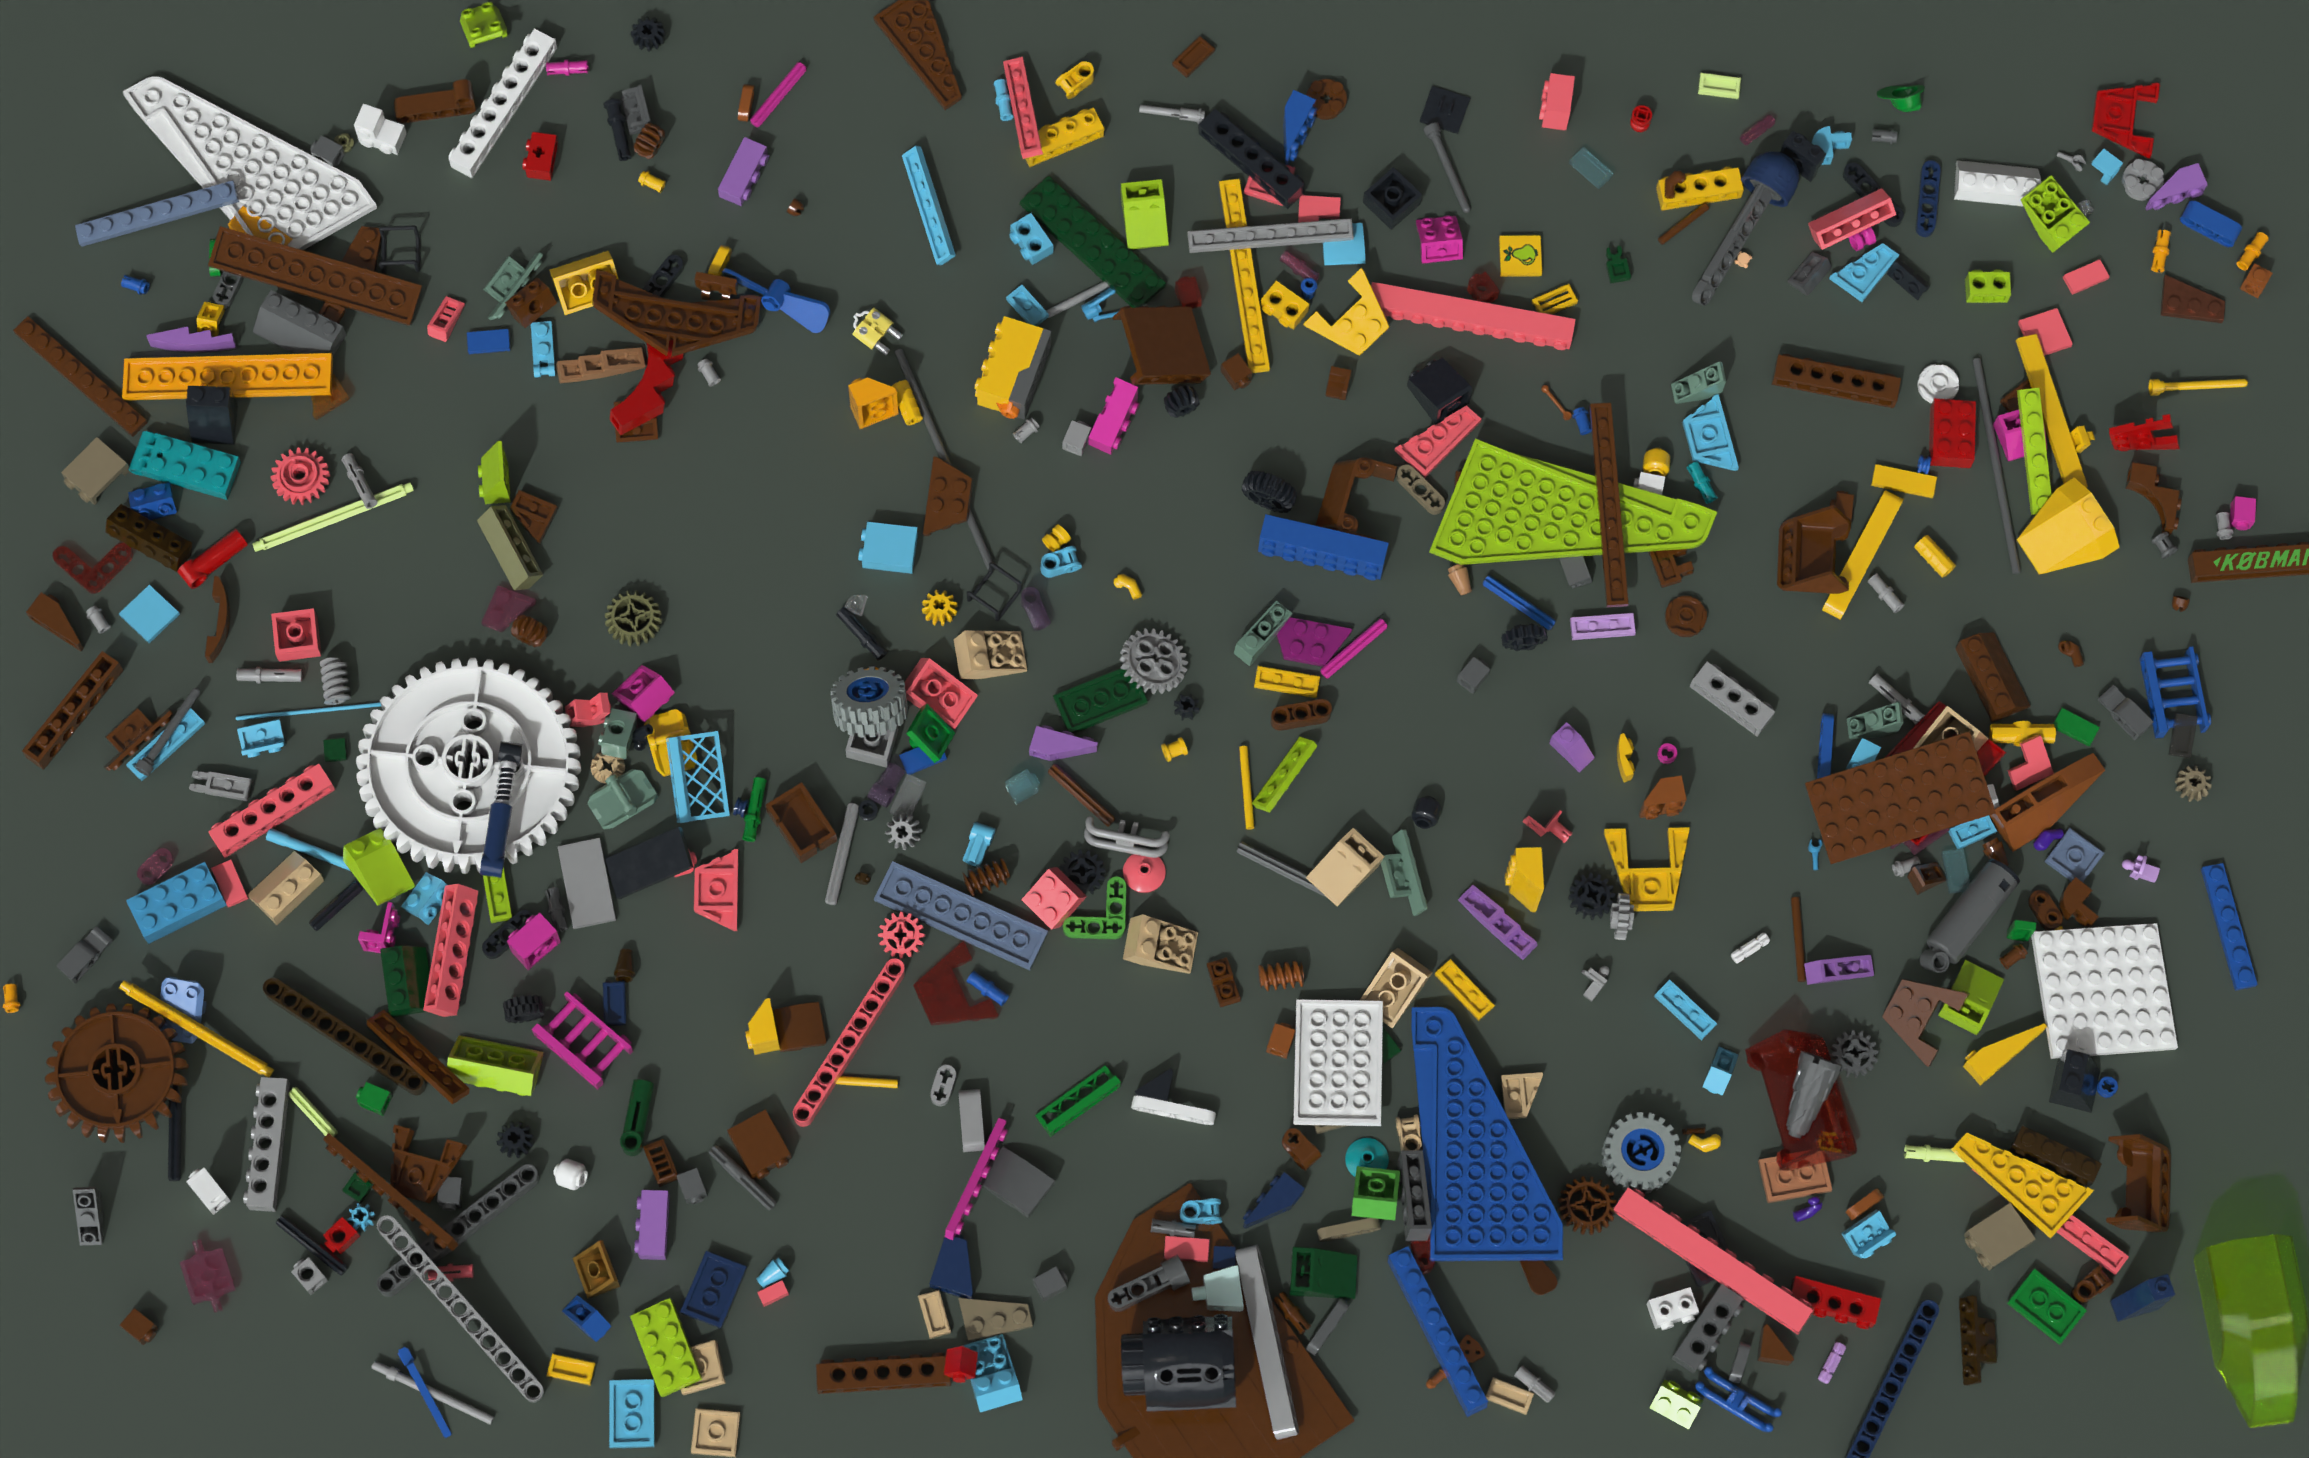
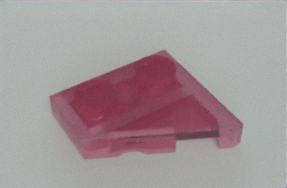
M497 586L481 622L482 626L502 633L518 616H521L530 606L533 607L536 600Z

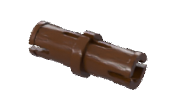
M1284 1291L1281 1292L1279 1296L1284 1302L1278 1296L1273 1301L1285 1313L1284 1317L1293 1323L1300 1335L1305 1333L1306 1331L1301 1326V1323L1307 1330L1311 1327V1324L1299 1312L1300 1308L1291 1302Z

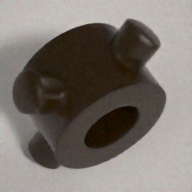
M859 872L855 875L854 879L858 884L868 885L871 877L868 874Z

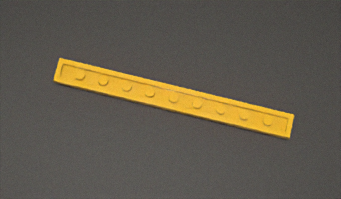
M1240 179L1219 181L1226 228L1247 227ZM1251 248L1229 250L1247 365L1252 373L1270 371Z

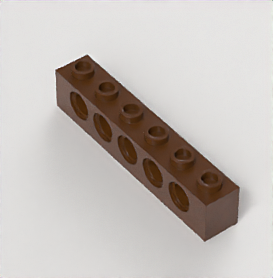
M1778 354L1772 385L1894 408L1898 399L1901 378L1893 374L1882 375L1872 370H1856L1852 366L1841 367L1831 362L1820 363L1815 362L1811 358L1799 359L1794 358L1790 354ZM1797 369L1800 374H1794L1791 370ZM1812 373L1819 374L1821 378H1814ZM1832 377H1838L1841 382L1833 381ZM1852 381L1860 382L1861 386H1855ZM1873 385H1879L1882 390L1874 389Z
M103 651L98 655L24 747L22 752L28 760L43 770L47 767L124 671L118 661Z
M933 1353L931 1357L913 1354L909 1355V1358L900 1359V1356H888L887 1360H878V1357H867L865 1361L847 1358L839 1363H834V1360H822L821 1364H816L818 1394L951 1386L950 1377L944 1375L946 1361L944 1353ZM926 1365L934 1368L933 1373L930 1375L923 1374L921 1370ZM907 1366L911 1368L912 1372L909 1376H902L899 1373L900 1369ZM887 1368L890 1373L887 1377L881 1378L877 1375L878 1370ZM859 1369L867 1371L868 1374L864 1379L856 1378L855 1373ZM840 1370L845 1373V1377L838 1381L833 1378V1374Z

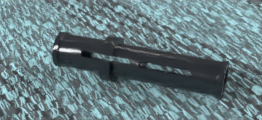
M846 606L837 612L836 616L859 639L861 646L867 648L873 654L877 661L887 654V650L879 644L876 636L867 631Z

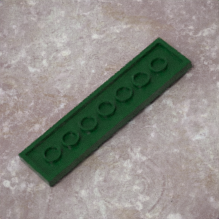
M1050 176L1045 178L1020 200V206L1029 214L1032 213L1034 218L1103 282L1105 281L1112 290H1116V293L1132 308L1144 306L1166 286V282Z

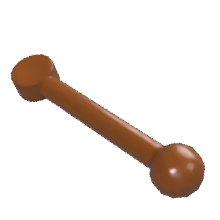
M1543 385L1541 387L1542 392L1546 393L1563 413V419L1570 420L1571 413L1561 406L1549 391V386Z

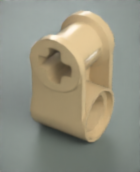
M1418 1114L1410 1118L1400 1119V1117H1396V1129L1401 1151L1409 1150L1406 1147V1144L1409 1142L1417 1146L1415 1150H1421L1422 1142Z

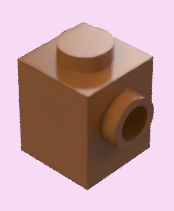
M2254 263L2240 289L2258 299L2273 273Z

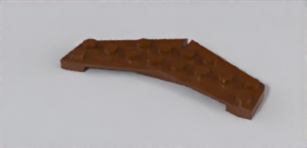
M596 270L592 297L594 308L666 356L668 354L669 340H673L671 357L745 336L754 333L757 329L761 296L744 295L740 296V299L681 302L664 299L618 280L616 275L609 272Z

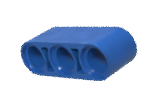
M2190 201L2180 217L2183 225L2226 247H2232L2242 231V226L2239 223L2197 201Z

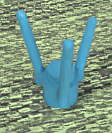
M1108 288L1091 301L1081 305L1087 320L1093 318V321L1096 322L1101 319L1111 318L1118 313L1113 312L1099 315L1102 312L1099 303L1116 293V290Z

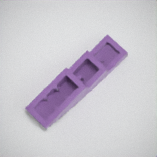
M188 327L147 335V340L151 347L170 351L216 352L237 348L232 333L213 337L210 330L191 334Z
M1474 885L1458 899L1486 929L1522 960L1538 946L1533 938L1521 930L1518 923L1504 913L1503 908Z

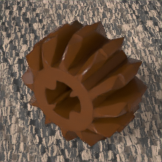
M646 124L638 134L634 144V151L643 158H653L663 143L665 131L656 124Z
M525 615L518 616L510 630L517 640L533 647L541 646L548 633L545 625Z

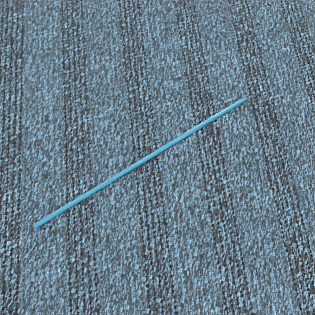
M381 703L236 716L235 719L247 720L380 707Z

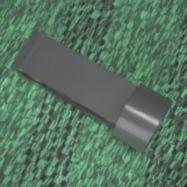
M1178 1255L1161 1262L1162 1267L1110 1291L1108 1294L1110 1308L1120 1312L1169 1288H1172L1174 1291L1189 1284L1190 1280ZM1156 1276H1158L1162 1284L1159 1287L1154 1279ZM1137 1285L1144 1288L1143 1294L1139 1296L1132 1293V1289ZM1126 1290H1128L1129 1297L1131 1298L1129 1301L1125 1293ZM1117 1295L1119 1298H1122V1303L1119 1305L1117 1302H1114V1297Z

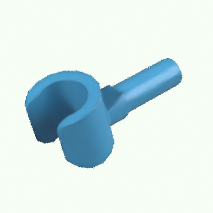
M1812 839L1808 845V850L1812 853L1813 870H1818V853L1822 847L1820 839L1818 847L1812 845Z

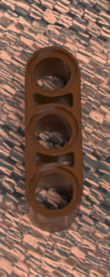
M1325 699L1278 706L1271 713L1270 723L1278 731L1322 724L1330 719L1332 706ZM1324 708L1327 710V713L1321 715L1316 710ZM1302 711L1307 716L1299 718L1296 716V713ZM1278 715H1282L1286 718V720L1283 722H1279L1275 719V717Z

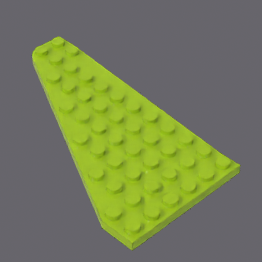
M1475 439L1429 553L1460 565L1602 555L1596 478L1593 475L1512 453ZM1618 483L1624 553L1692 549L1699 547L1706 541L1717 511L1682 499H1673Z

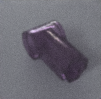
M1034 587L1025 588L1021 594V606L1025 609L1033 630H1042L1051 625V622L1040 599V593ZM1032 595L1036 600L1030 603L1025 600V597Z
M889 763L879 781H876L871 787L867 798L887 808L894 798L896 788L906 774L905 771L898 765Z

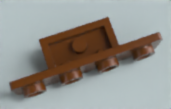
M136 708L105 736L119 753L104 768L107 771L111 769L115 771L123 764L122 759L127 754L129 756L133 755L139 749L137 745L143 740L145 742L150 740L155 735L154 730L158 726L164 727L171 720L169 716L173 713L167 709L151 723Z

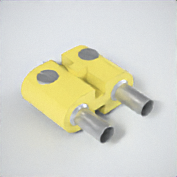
M875 307L870 312L863 311L853 316L855 318L853 323L855 330L852 335L871 350L877 348L887 355L890 349L880 342L881 338L887 332L897 340L903 335L892 327L894 322ZM867 314L865 319L857 326L858 317Z

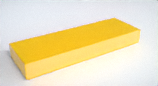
M1875 464L1871 486L1933 498L1937 477Z
M1258 666L1254 688L1317 698L1320 676Z
M1451 959L1435 972L1434 975L1478 1021L1495 1007L1488 997Z

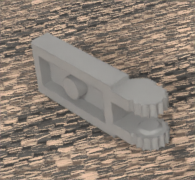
M193 771L192 777L198 780H207L206 786L190 784L189 789L191 791L248 801L252 784L250 778L215 772Z

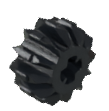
M646 16L645 21L639 18L638 24H633L631 38H633V44L635 46L639 45L640 50H643L645 47H647L649 52L651 47L658 50V44H663V37L666 36L663 24L661 22L658 23L656 18H653L651 21L648 16Z
M1189 385L1174 389L1164 398L1167 413L1175 418L1190 414L1200 405L1197 391Z
M514 1121L510 1122V1128L503 1125L502 1128L505 1132H498L497 1136L501 1139L496 1141L498 1146H502L500 1152H507L508 1158H511L514 1153L517 1158H520L521 1151L527 1155L528 1150L526 1147L532 1148L533 1143L530 1140L534 1139V1135L529 1133L530 1127L526 1126L523 1128V1122L521 1121L517 1127H515ZM517 1136L518 1143L513 1144L512 1137Z

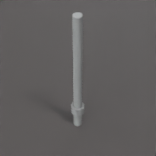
M376 1360L374 1361L371 1369L386 1375V1378L395 1382L397 1380L419 1391L413 1378L401 1373L400 1369L394 1366L388 1367ZM426 1385L433 1398L487 1424H492L494 1416Z

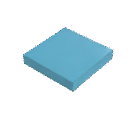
M150 585L119 613L120 617L148 643L155 639L180 615Z

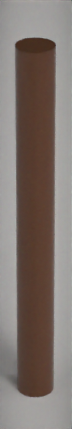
M1799 897L1791 898L1797 979L1798 982H1806Z

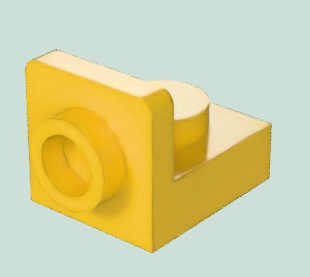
M204 302L197 316V332L210 330L212 336H218V325L225 312L224 305Z

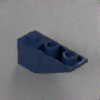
M1285 1172L1281 1177L1277 1175L1270 1184L1272 1187L1267 1194L1263 1192L1257 1199V1207L1254 1210L1250 1208L1244 1215L1243 1227L1247 1229L1291 1210L1304 1194L1305 1188Z

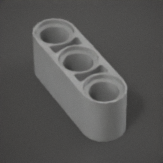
M980 1089L960 1090L958 1094L963 1152L983 1151L985 1144Z

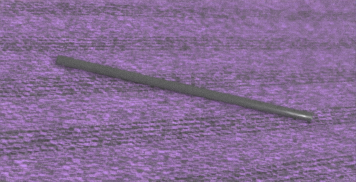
M1975 358L1972 361L2012 573L2018 574L2021 570L1980 358Z

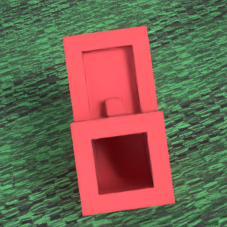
M599 693L590 700L575 699L566 705L565 713L571 718L569 727H587L604 723L605 717L610 714L611 709L608 693Z

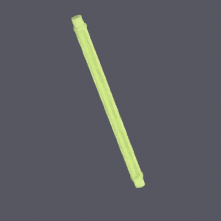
M411 483L400 484L374 494L377 500L375 507L406 496L407 493L414 491ZM361 499L260 538L259 541L252 543L255 552L262 549L266 550L370 509L364 506Z

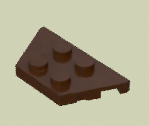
M934 456L923 529L924 536H930L935 531L945 530L954 524L968 521L973 479Z

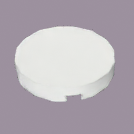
M1933 364L1921 372L1917 383L1918 391L1922 398L1929 403H1932L1934 398L1953 400L1958 393L1959 379L1955 371L1950 367Z

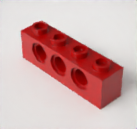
M1795 1276L1792 1280L1790 1291L1793 1294L1791 1296L1797 1300L1802 1298L1810 1303L1814 1316L1826 1318V1316L1833 1317L1836 1322L1843 1324L1852 1322L1861 1329L1873 1328L1876 1324L1881 1298ZM1807 1294H1814L1817 1297V1302H1809ZM1828 1300H1836L1839 1307L1837 1309L1831 1308ZM1850 1305L1858 1306L1860 1314H1853L1850 1311Z

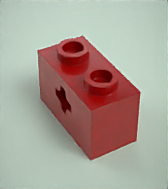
M532 132L531 139H527L526 151H528V156L523 159V170L526 171L527 178L552 180L558 149L557 135Z

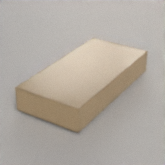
M936 1290L919 1295L918 1299L930 1339L951 1333L940 1291Z
M1493 1377L1485 1397L1489 1401L1526 1415L1534 1393Z

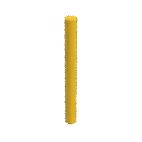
M1240 746L1246 829L1251 830L1254 829L1248 746Z

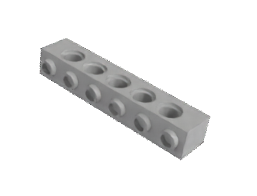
M261 1077L260 1084L257 1083L256 1096L259 1097L258 1105H254L253 1110L256 1125L252 1126L251 1139H254L253 1148H249L248 1158L251 1161V1169H247L246 1182H249L248 1190L244 1192V1204H246L249 1210L276 1212L289 1100L288 1093L290 1091V1082L285 1078ZM270 1097H275V1104L272 1106H267V1099H269ZM266 1119H274L272 1126H263ZM271 1140L270 1147L266 1149L261 1148L263 1141ZM261 1162H269V1166L267 1169L259 1170V1164ZM259 1183H267L264 1191H256Z

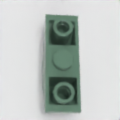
M1719 361L1672 383L1671 387L1675 403L1706 400L1723 392L1726 383L1723 364Z
M1901 702L1847 718L1849 739L1884 737L1899 732L1903 724Z

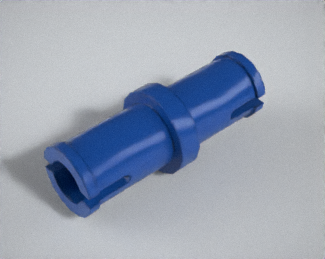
M973 971L966 981L981 991V995L984 997L988 996L1000 1006H1003L1009 998V995L996 987L993 981L986 980L976 971Z

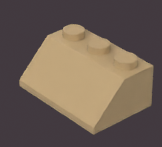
M294 851L247 896L278 925L324 882V879L305 858Z

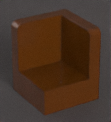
M1331 366L1325 394L1327 397L1346 400L1351 370Z

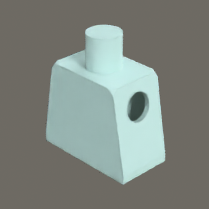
M1238 1265L1206 1274L1203 1277L1204 1286L1192 1288L1193 1301L1206 1299L1207 1310L1243 1311L1244 1305Z

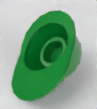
M1925 86L1885 87L1877 91V96L1882 99H1890L1893 106L1902 112L1915 111L1922 107L1921 92L1925 90Z

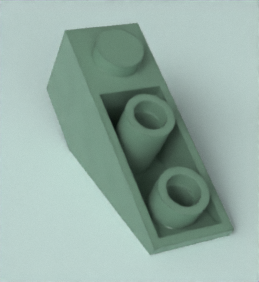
M1276 600L1236 643L1234 654L1251 666L1293 613Z

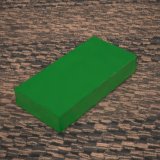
M2061 708L2053 723L2057 731L2090 747L2100 728L2064 708Z
M2014 920L2007 930L2006 938L2027 942L2036 930V923Z

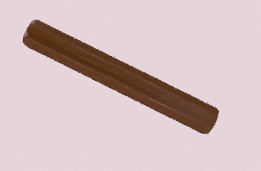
M1057 764L1050 767L1048 770L1049 775L1107 827L1114 823L1115 816Z

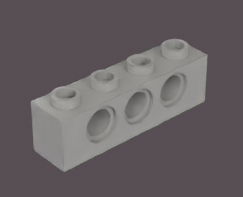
M1706 662L1690 684L1693 690L1757 737L1775 714L1773 707L1769 703L1761 702L1751 690L1741 687L1735 678L1728 677L1722 673L1721 668L1716 664ZM1719 682L1722 687L1714 688L1711 683ZM1734 694L1739 700L1732 701L1728 695ZM1752 707L1756 713L1750 714L1745 708Z

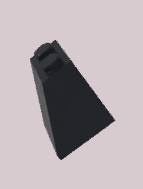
M1443 357L1437 361L1436 359L1430 361L1426 368L1421 371H1414L1410 374L1407 387L1435 425L1468 405L1473 389Z
M188 385L186 409L191 442L234 445L238 405L231 388Z
M2067 1049L2060 1057L2056 1065L2049 1098L2050 1103L2092 1112L2100 1070L2089 1054Z

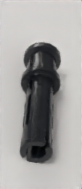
M610 99L603 103L608 113L607 122L613 130L619 161H627L632 156L624 128L625 116L622 115L620 107L622 102L620 99Z

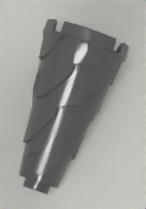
M1801 1051L1793 1083L1794 1090L1789 1106L1790 1112L1786 1123L1789 1135L1801 1139L1802 1135L1805 1136L1808 1133L1813 1120L1816 1119L1823 1102L1827 1100L1834 1082L1841 1073L1843 1067L1841 1064Z

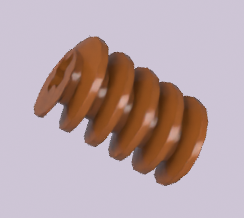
M1294 960L1290 967L1286 961L1283 968H1281L1279 963H1276L1274 969L1271 964H1267L1266 970H1264L1262 965L1258 966L1260 987L1264 986L1267 992L1270 989V985H1273L1275 991L1278 990L1279 984L1282 985L1283 989H1286L1287 983H1290L1292 988H1295L1296 982H1299L1301 987L1304 985L1302 962L1299 966L1297 961Z

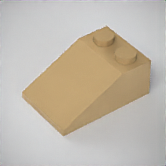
M1397 948L1391 952L1360 1001H1383V1022L1389 1027L1394 1028L1433 972Z

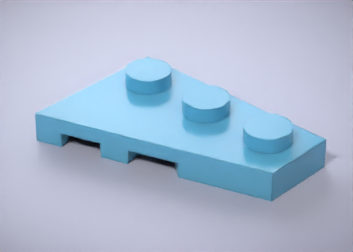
M1882 243L1864 254L1857 261L1851 262L1844 269L1830 275L1829 279L1863 302L1895 263L1899 254Z

